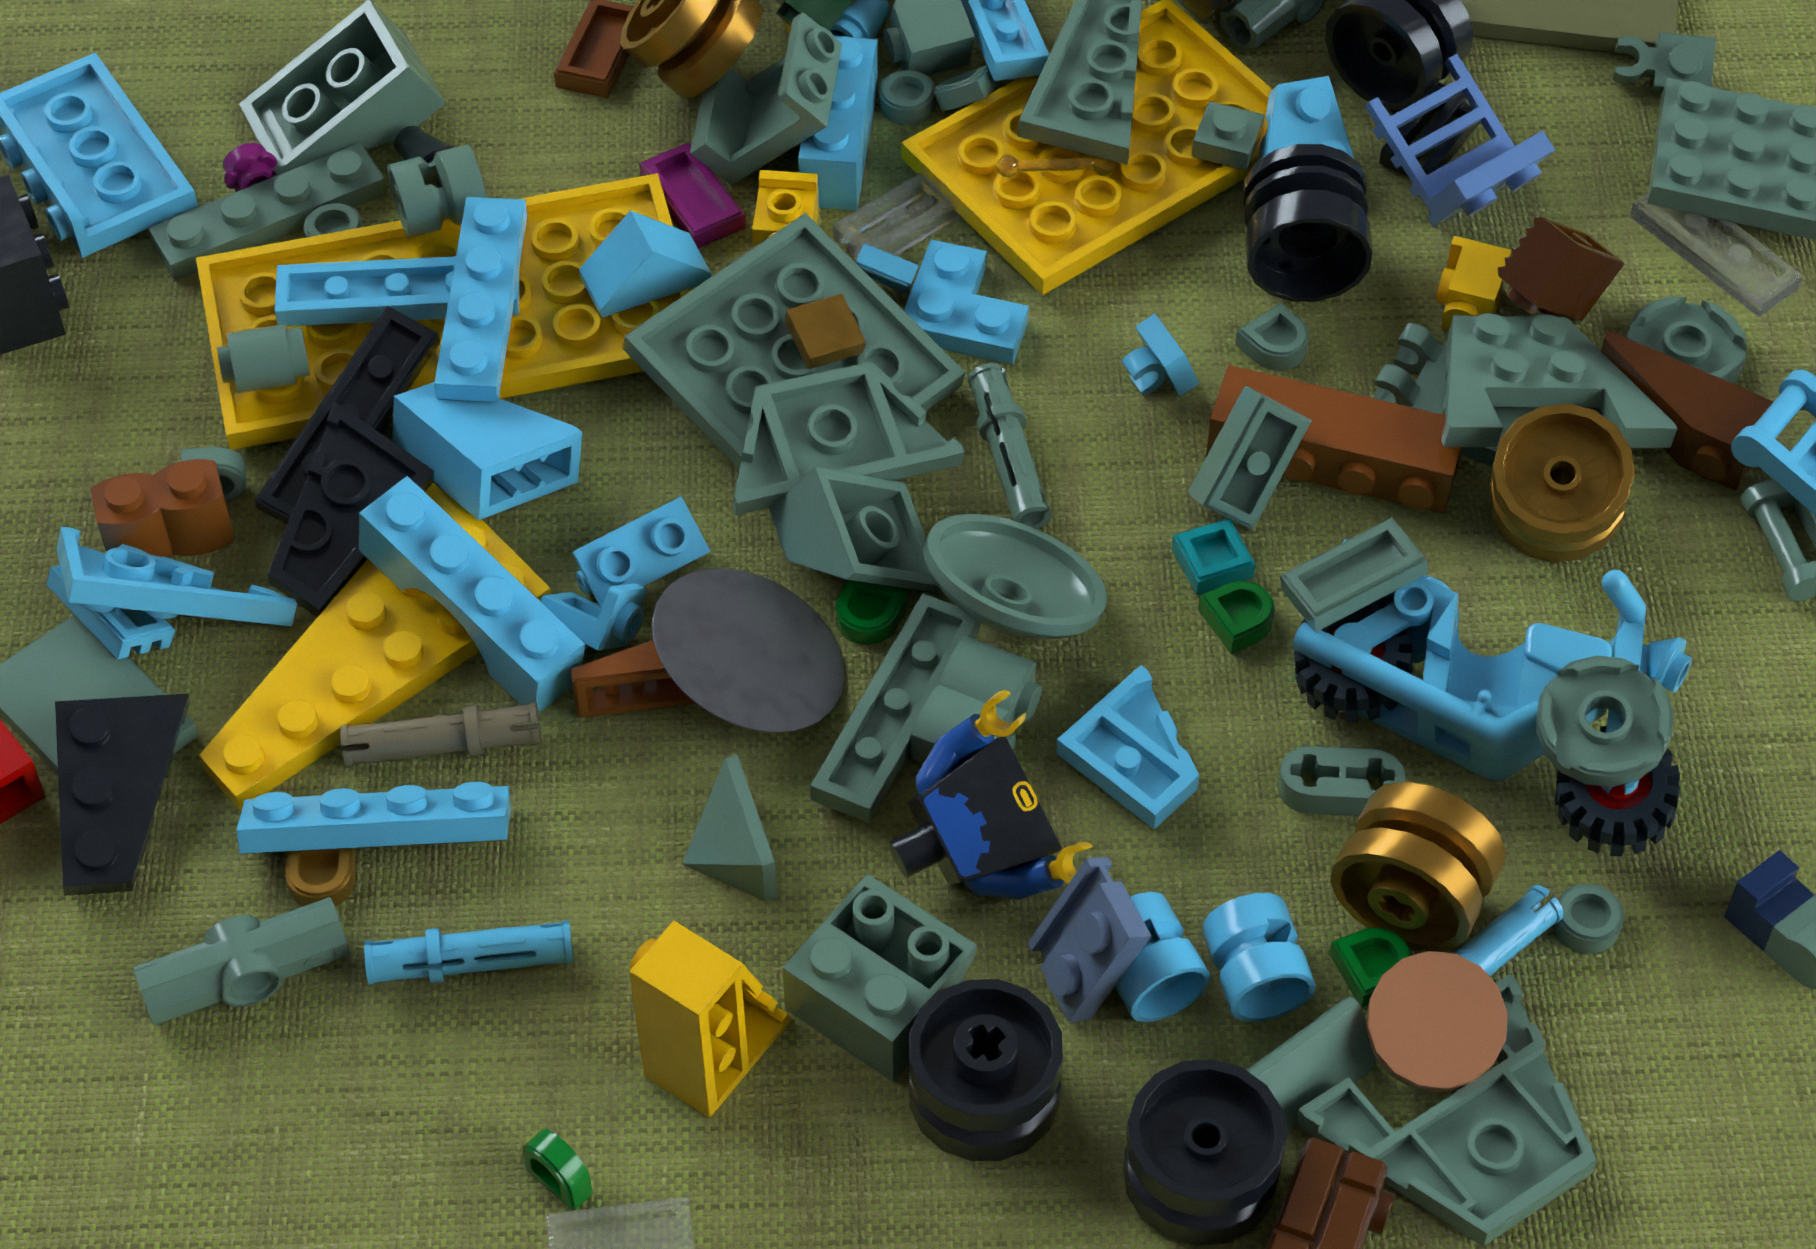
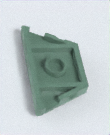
M873 362L755 386L732 509L734 515H740L770 508L814 467L887 480H897L959 466L962 464L965 452L962 445L954 437L950 441H946L925 421L927 412L910 396L898 392L893 385V380Z

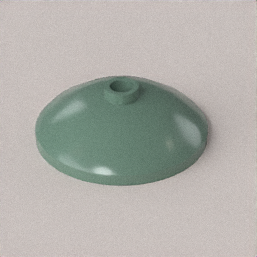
M983 514L954 515L937 522L931 528L924 544L923 553L926 565L942 592L971 618L998 632L1026 638H1067L1093 628L1099 622L1107 604L1106 589L1101 578L1090 564L1059 540L1028 525L1006 518Z

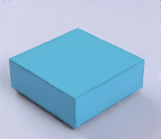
M863 243L856 260V264L873 281L902 293L909 291L919 266Z

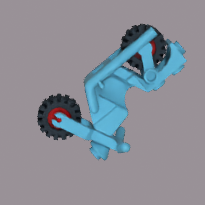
M1615 569L1608 571L1602 579L1604 591L1619 611L1617 633L1609 642L1598 637L1543 623H1535L1526 630L1525 642L1510 652L1485 657L1473 654L1463 646L1458 636V593L1451 591L1440 580L1426 575L1316 633L1308 622L1303 619L1302 625L1296 632L1293 641L1296 683L1301 694L1307 692V703L1314 710L1323 704L1325 717L1333 720L1336 719L1339 710L1346 711V723H1358V715L1483 778L1493 781L1504 780L1544 754L1535 731L1539 696L1546 684L1548 686L1549 682L1558 675V671L1570 662L1596 655L1624 658L1639 665L1638 670L1647 674L1651 680L1654 676L1665 689L1675 693L1689 671L1692 657L1684 654L1686 640L1681 637L1649 642V645H1643L1646 604L1626 574ZM1425 661L1423 680L1412 675V663ZM1598 708L1590 711L1585 716L1588 724L1604 716L1607 708ZM1608 709L1607 726H1600V732L1609 733L1623 726L1621 717L1616 712ZM1667 748L1657 767L1637 781L1614 787L1584 784L1558 770L1555 805H1558V818L1561 825L1570 824L1569 836L1577 843L1583 836L1587 837V849L1598 854L1602 843L1611 845L1610 856H1622L1625 845H1631L1634 855L1643 852L1646 849L1648 839L1656 845L1664 838L1665 826L1671 828L1678 805L1680 772L1678 765L1671 766L1673 754Z

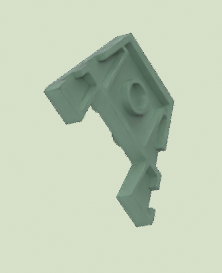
M1490 313L1479 316H1453L1447 335L1445 368L1447 391L1443 402L1445 423L1441 437L1444 447H1497L1503 426L1494 407H1540L1569 403L1584 408H1598L1602 416L1618 427L1631 448H1671L1677 431L1675 423L1566 317H1556L1548 314H1540L1535 317L1499 316Z
M1511 974L1496 982L1508 1012L1506 1041L1496 1059L1499 1064L1481 1075L1473 1083L1467 1084L1400 1129L1394 1130L1352 1080L1347 1077L1299 1108L1296 1120L1302 1130L1316 1139L1342 1147L1346 1153L1354 1151L1383 1161L1388 1166L1385 1178L1387 1185L1482 1246H1485L1591 1175L1597 1162L1563 1083H1557L1544 1054L1546 1046L1537 1025H1531L1521 1002L1523 993L1517 980Z

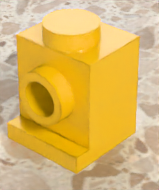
M760 170L758 178L759 189L752 226L753 248L804 213L818 225V174Z
M1453 236L1447 268H1444L1435 299V302L1445 304L1441 329L1449 330L1453 316H1479L1485 313L1496 314L1505 281L1498 276V267L1505 266V258L1511 256L1512 250Z

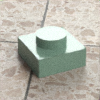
M1209 101L1193 139L1192 157L1247 170L1263 132L1265 115Z

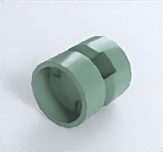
M469 144L438 151L435 153L431 163H427L421 157H415L387 165L395 205L407 238L441 230L445 219L451 220L455 225H461L466 197L487 198L481 173Z

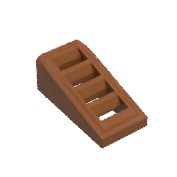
M653 640L571 669L576 714L580 718L696 704L677 686L667 673L657 654ZM605 686L603 688L593 691V687Z

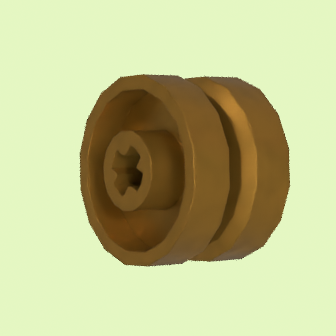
M638 0L624 24L620 44L626 52L644 67L659 65L657 75L663 83L681 98H693L710 88L739 59L759 26L763 6L758 0Z
M1569 403L1540 406L1516 419L1500 439L1493 462L1492 478L1489 487L1492 519L1505 540L1527 556L1553 563L1581 560L1603 548L1620 528L1635 474L1631 447L1618 427L1595 410Z
M1406 781L1385 784L1370 795L1357 820L1355 834L1346 840L1332 867L1330 883L1340 904L1356 921L1366 928L1390 930L1399 935L1407 943L1408 947L1412 949L1435 952L1453 950L1467 940L1479 916L1483 898L1490 894L1502 870L1506 850L1500 833L1488 819L1461 798L1430 785Z

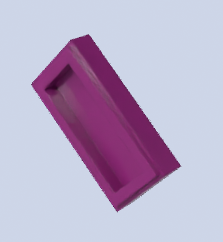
M688 142L639 163L640 176L658 173L670 218L680 230L690 233L699 249L745 229V214L713 172L690 154L692 145Z

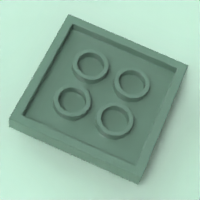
M1667 78L1661 95L1647 204L1816 240V107L1766 99L1752 93L1742 94L1709 87L1695 81L1685 82Z

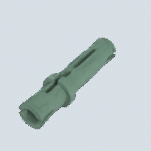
M998 363L983 364L976 367L968 376V383L970 388H972L980 413L977 418L979 434L984 440L989 442L998 470V476L1012 515L1011 520L1038 529L1049 522L1052 513L1047 505L1036 466L1023 431L1026 427V417L1021 406L1014 403L1005 368H1002Z

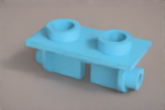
M681 496L574 550L572 554L581 569L575 573L580 589L585 595L593 592L602 608L611 586L636 583L644 587L711 551Z

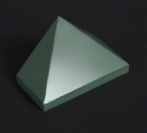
M734 755L725 758L683 865L766 901L777 898L775 860L739 757Z

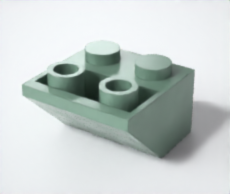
M867 873L782 967L785 1010L894 1082L909 1065V1032L919 1010L942 989L962 982L977 953V944Z

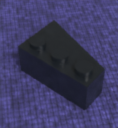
M9 175L0 177V355L66 335L59 311L70 308L59 275L55 274L48 277L46 270L53 268L54 264L43 233L34 236L31 231L32 229L39 228L30 198L28 194L17 197Z

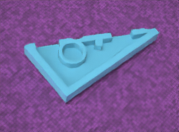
M60 527L56 550L69 603H77L82 608L95 612H108L113 610L114 607L142 610L145 614L160 619L175 618L179 614L292 627L297 606L294 598L283 596L276 591L254 584L249 588L248 593L221 590L211 586L214 575L212 571L167 557L154 556L125 544H121L118 548L110 549L106 553L79 545L80 530Z

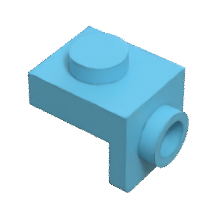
M636 583L611 586L602 608L600 605L573 592L543 595L541 603L585 643V649H588L590 646L596 650L626 646L627 642L632 640L638 633L645 615L644 608L641 606L647 589Z

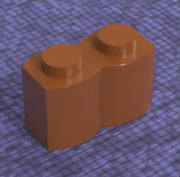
M193 459L177 462L159 470L154 475L145 473L119 475L104 480L90 489L97 524L106 551L125 544L159 557L169 558L173 554L195 556L217 551L235 540L216 462L213 460Z

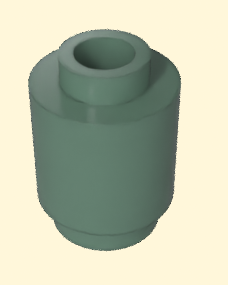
M285 324L230 332L227 333L228 345L217 347L223 383L235 382L238 393L296 384V377L310 375L302 327L286 330Z

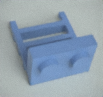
M1458 54L1444 62L1455 81L1392 116L1388 114L1378 97L1365 105L1377 125L1372 129L1376 137L1380 139L1384 136L1395 154L1391 158L1396 169L1402 166L1413 183L1409 187L1410 192L1414 198L1420 195L1431 212L1427 219L1432 227L1461 211H1464L1467 217L1477 213L1498 199L1494 192L1507 185L1511 192L1526 185L1542 174L1537 164L1555 151L1544 131L1514 146ZM1461 93L1464 94L1473 109L1471 112L1408 146L1398 128ZM1479 122L1482 123L1491 140L1428 175L1425 174L1416 159L1418 156Z

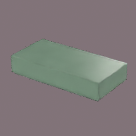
M1391 517L1280 575L1281 589L1316 633L1428 574L1427 559Z

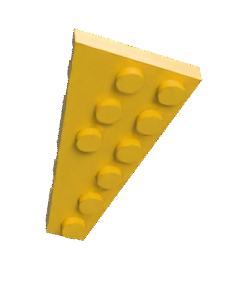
M433 482L425 493L540 602L543 595L552 594L551 588L482 519L477 520ZM367 559L199 754L203 770L241 811L245 799H255L262 794L268 793L341 744V725L348 724L353 726L375 722L480 651L464 627L441 603L416 588H407L401 591Z

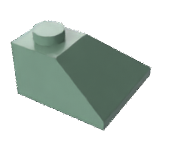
M814 467L769 508L779 536L780 545L785 552L787 560L846 580L934 593L941 590L935 583L926 565L923 553L926 536L906 484L903 482Z

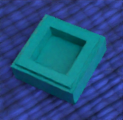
M1230 518L1173 535L1171 549L1196 595L1212 591L1231 582L1254 578L1255 563Z

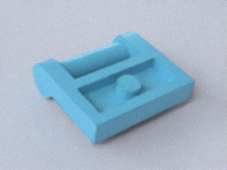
M1800 369L1792 371L1784 379L1779 387L1780 395L1754 426H1747L1739 432L1731 443V450L1734 457L1740 463L1749 467L1759 466L1816 515V419L1790 451L1776 440L1777 436L1799 410H1807L1816 418V376Z

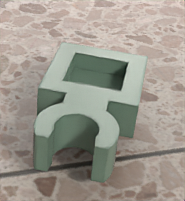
M1659 32L1655 48L1648 47L1644 41L1637 37L1624 36L1618 38L1615 52L1632 55L1636 60V65L1632 67L1616 66L1612 80L1620 84H1632L1639 81L1642 77L1652 78L1651 93L1662 94L1667 78L1685 82L1695 81L1712 87L1716 38Z

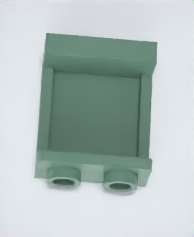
M802 12L794 17L784 58L748 81L730 68L724 76L703 92L690 154L727 183L733 185L827 127L842 43L828 29L821 27L805 13Z

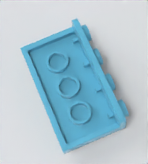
M96 52L0 93V151L11 169L20 166L23 170L21 178L34 204L37 205L44 202L48 207L45 209V213L57 238L60 241L69 238L82 258L140 233L150 226L198 207L194 189Z

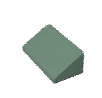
M1245 386L1189 489V496L1203 506L1253 530L1312 420L1261 392Z
M1352 996L1344 998L1247 1069L1249 1073L1268 1086L1281 1106L1286 1134L1298 1125L1296 1120L1299 1108L1347 1077L1353 1083L1357 1082L1376 1066L1377 1060L1366 1032V1023L1359 1003Z

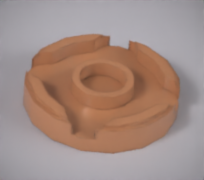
M1427 951L1403 958L1382 975L1369 1000L1366 1032L1374 1056L1393 1078L1408 1086L1411 1084L1416 1088L1427 1089L1426 1091L1446 1093L1473 1083L1492 1068L1506 1041L1508 1012L1499 987L1481 966L1458 954Z

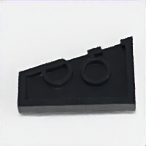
M334 401L318 450H315L308 468V476L296 507H293L268 572L269 584L289 598H294L296 603L318 617L368 559L359 551V512L406 476L425 492L434 481V470Z
M189 693L55 701L64 896L133 891L154 823L157 803L165 778L168 777L172 764L173 751L181 725L184 724L190 705Z

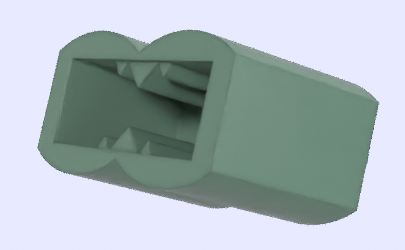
M964 636L952 652L938 685L927 698L910 734L911 759L924 763L938 738L971 715L980 714L983 705L997 692L1002 690L1009 691L1011 694L996 704L998 717L1005 722H1013L1021 714L1026 713L1025 721L1029 722L1037 709L1042 693V686L1035 683L1036 662ZM1010 734L1006 738L1013 750L1016 736Z

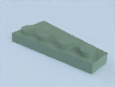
M1075 0L1021 114L1018 125V137L1128 165L1142 0Z

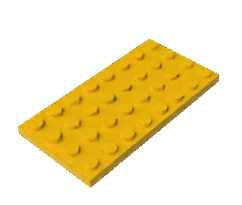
M658 173L519 198L526 200L528 214L519 267V315H512L499 398H508L644 372L623 350L624 336L690 292L691 289L601 318L580 278L579 269L630 210L673 227ZM445 219L441 230L407 238L399 220L197 257L196 262L229 449L235 450L297 438L376 323L286 326V330L302 327L310 375L296 377V384L238 393L235 382L223 383L217 347L228 345L227 333L278 325L275 315L277 265L453 257L457 254L461 225H455L451 220ZM445 318L415 320L440 335V342L442 341ZM441 343L408 391L435 382Z

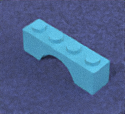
M408 476L359 512V551L401 591L407 588H416L441 603L470 635L485 661L489 675L520 705L537 702L540 713L572 687L571 669L583 664L585 643Z

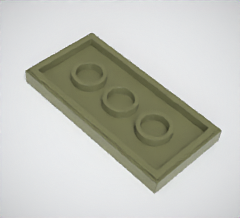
M1461 0L1468 11L1473 36L1616 53L1615 46L1618 38L1624 36L1637 37L1644 41L1648 47L1655 48L1659 32L1677 34L1679 0Z

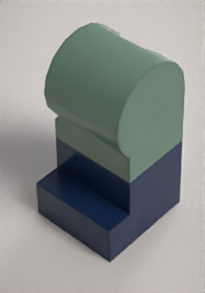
M1779 850L1736 883L1724 918L1795 980L1808 988L1816 989V896L1796 878L1799 867Z

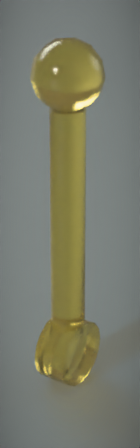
M1004 155L996 164L998 173L1007 178L1013 177L1017 172L1086 169H1093L1101 176H1108L1114 172L1116 167L1115 161L1095 156L1094 158L1017 160L1012 155Z

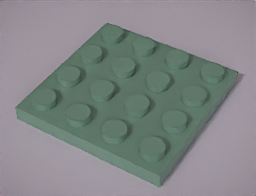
M806 213L625 335L623 350L738 469H740L755 386L873 362L893 380V385L898 392L910 396L925 411H928L961 387L966 374ZM842 293L866 341L864 353L808 370L785 323L786 310Z

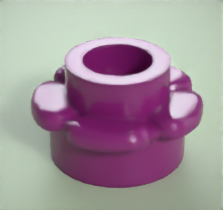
M242 144L231 150L223 161V168L226 172L224 182L229 189H234L237 192L277 176L274 171L278 163L277 158L272 153L267 152L261 144Z

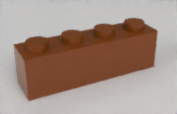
M1228 365L1210 418L1206 457L1245 386H1249L1312 420L1282 476L1295 481H1307L1341 489L1353 495H1366L1404 504L1413 509L1446 513L1463 447L1443 446L1441 437L1445 415Z

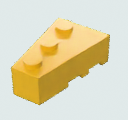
M674 920L657 940L650 938L645 941L631 961L629 973L643 1075L710 1119L792 1018L788 1013L776 1006L778 1002L772 996L761 990L763 985L742 962Z

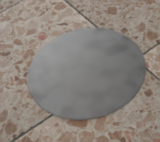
M725 568L705 569L689 573L677 579L664 590L657 601L652 617V634L660 661L677 686L695 703L713 715L729 723L752 730L790 732L817 723L829 714L839 700L844 683V665L838 644L828 626L813 608L782 585L746 571Z

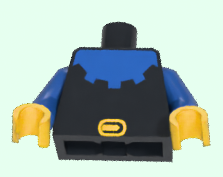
M1005 690L997 692L983 705L980 714L971 715L938 738L916 775L918 794L909 800L908 804L919 827L889 842V849L893 859L906 878L937 863L949 885L964 882L966 887L975 895L1022 899L1059 888L1063 885V882L1069 884L1077 872L1073 866L1074 854L1093 847L1088 842H1078L1062 849L1006 738L1025 721L1026 713L1021 714L1013 722L1001 720L996 713V704L1007 698L1011 692ZM1061 850L1057 857L1051 855Z

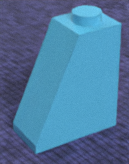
M434 382L394 396L392 442L434 470L433 482L477 520L578 483L582 431L573 425L500 398L498 402L437 399Z

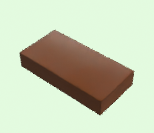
M590 0L554 72L555 87L609 98L630 55L621 46L620 38L624 24L634 6L606 0Z

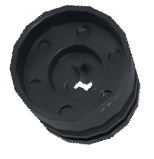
M1296 144L1272 151L1255 162L1245 176L1243 205L1245 207L1244 222L1247 226V269L1254 283L1268 294L1292 302H1317L1340 296L1357 286L1370 270L1373 251L1370 223L1367 219L1366 178L1360 164L1346 152L1323 144Z

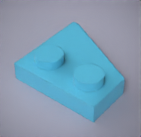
M1329 76L1278 84L1269 93L1265 116L1268 130L1261 141L1259 159H1262L1274 150L1296 144H1323L1342 150L1354 159Z

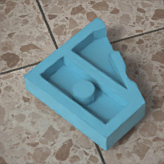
M1140 665L1057 739L1056 754L1152 829H1155L1198 790L1199 774L1188 751L1183 749L1177 741V729L1168 710L1162 711L1152 690L1153 679L1149 671Z

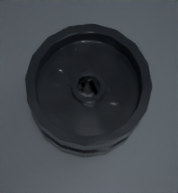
M1346 0L1334 11L1327 21L1325 42L1331 62L1343 81L1352 90L1368 102L1378 97L1385 109L1401 111L1426 97L1440 80L1445 79L1450 74L1444 64L1448 58L1458 54L1462 62L1471 52L1473 29L1468 11L1461 0Z
M1000 979L967 980L942 989L919 1010L909 1032V1106L920 1131L942 1151L969 1161H1002L1028 1151L1050 1130L1060 1106V1079L1063 1064L1062 1031L1050 1008L1026 988Z
M1214 1059L1181 1061L1153 1075L1136 1094L1127 1124V1145L1123 1163L1126 1194L1143 1221L1166 1238L1194 1246L1226 1244L1254 1230L1271 1210L1279 1183L1281 1162L1287 1140L1283 1110L1268 1086L1244 1068Z

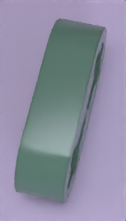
M1305 746L1288 752L1283 758L1277 787L1280 798L1295 811L1312 814L1360 816L1370 795L1376 791L1370 789L1369 782L1366 780L1367 776L1379 777L1380 786H1383L1385 784L1404 782L1406 775L1400 761L1385 751ZM1301 773H1313L1316 786H1303V779L1300 777Z

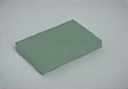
M75 614L0 664V716L57 775L55 701L166 695L129 657L118 660ZM187 715L184 724L181 725L173 753H176L198 737L195 723Z

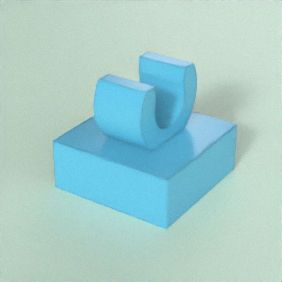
M1156 314L1135 326L1145 347L1135 349L1122 359V363L1130 373V379L1143 396L1159 388L1165 379L1168 380L1179 397L1200 384L1185 353Z

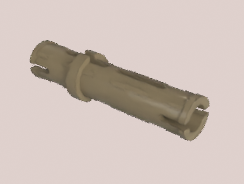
M530 702L527 705L480 710L478 704L466 705L462 713L353 726L348 724L341 725V746L368 743L347 746L346 751L342 752L344 764L346 767L354 766V764L467 750L471 757L483 755L484 748L526 743L540 744L542 743L541 724L536 723L538 721L537 718H539L537 702ZM534 723V724H528V725L514 726V725H517V724Z

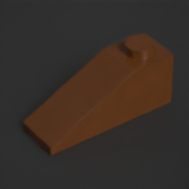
M1609 330L1604 337L1601 352L1653 401L1677 427L1671 448L1663 449L1679 466L1697 473L1706 480L1715 481L1737 491L1751 467L1743 465L1734 457L1731 443L1743 428L1754 426L1773 401Z

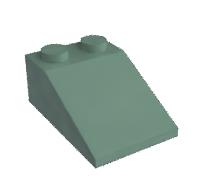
M371 0L363 3L239 103L260 144L265 147L267 152L272 153L277 158L278 163L274 170L277 175L359 142L365 150H369L395 141L396 136L402 129L413 125L418 126L446 104L407 35Z

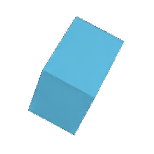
M631 210L579 269L580 278L601 318L699 286L712 277V273L690 233Z

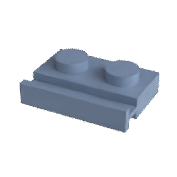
M1108 857L1085 859L1027 943L1031 951L1041 952L1045 961L1040 968L1068 1022L1091 1020L1151 937L1122 881H1112L1108 873L1112 863Z

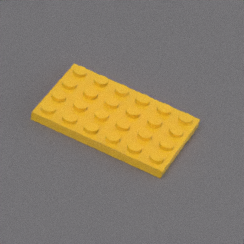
M1160 0L1141 11L1128 165L1018 137L1019 119L1039 76L1018 78L990 93L985 99L968 105L901 142V159L1043 296L1244 180L1255 162L1260 160L1261 141L1268 130V123L1265 117L1263 132L1247 170L1192 157L1193 139L1209 101L1266 116L1269 93L1273 89L1172 0Z

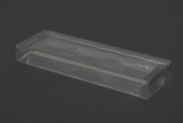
M1648 193L1633 202L1629 217L1758 317L1799 289L1803 275L1734 222L1647 204Z

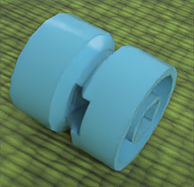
M1152 891L1130 896L1151 937L1115 985L1131 1016L1136 1021L1146 1023L1162 1020L1177 1014L1191 1005L1204 993L1210 984L1211 977L1194 945L1189 939L1183 938L1184 928L1168 900L1162 893Z
M1253 893L1239 896L1217 907L1204 920L1202 932L1212 961L1221 970L1219 981L1229 1010L1236 1019L1245 1022H1262L1276 1019L1295 1011L1304 1005L1314 994L1316 984L1305 953L1299 945H1296L1298 934L1287 904L1282 897L1272 893Z

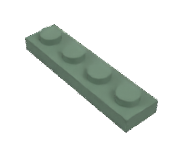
M359 142L150 226L148 231L154 248L174 281L198 272L197 257L261 246L303 229L307 216L320 206L340 203L354 208L387 194L385 180Z
M922 593L811 783L810 794L812 801L869 824L871 823L911 752L910 734L924 703L938 685L943 670L959 641L964 636L976 638L980 631L979 622L967 615L958 606Z

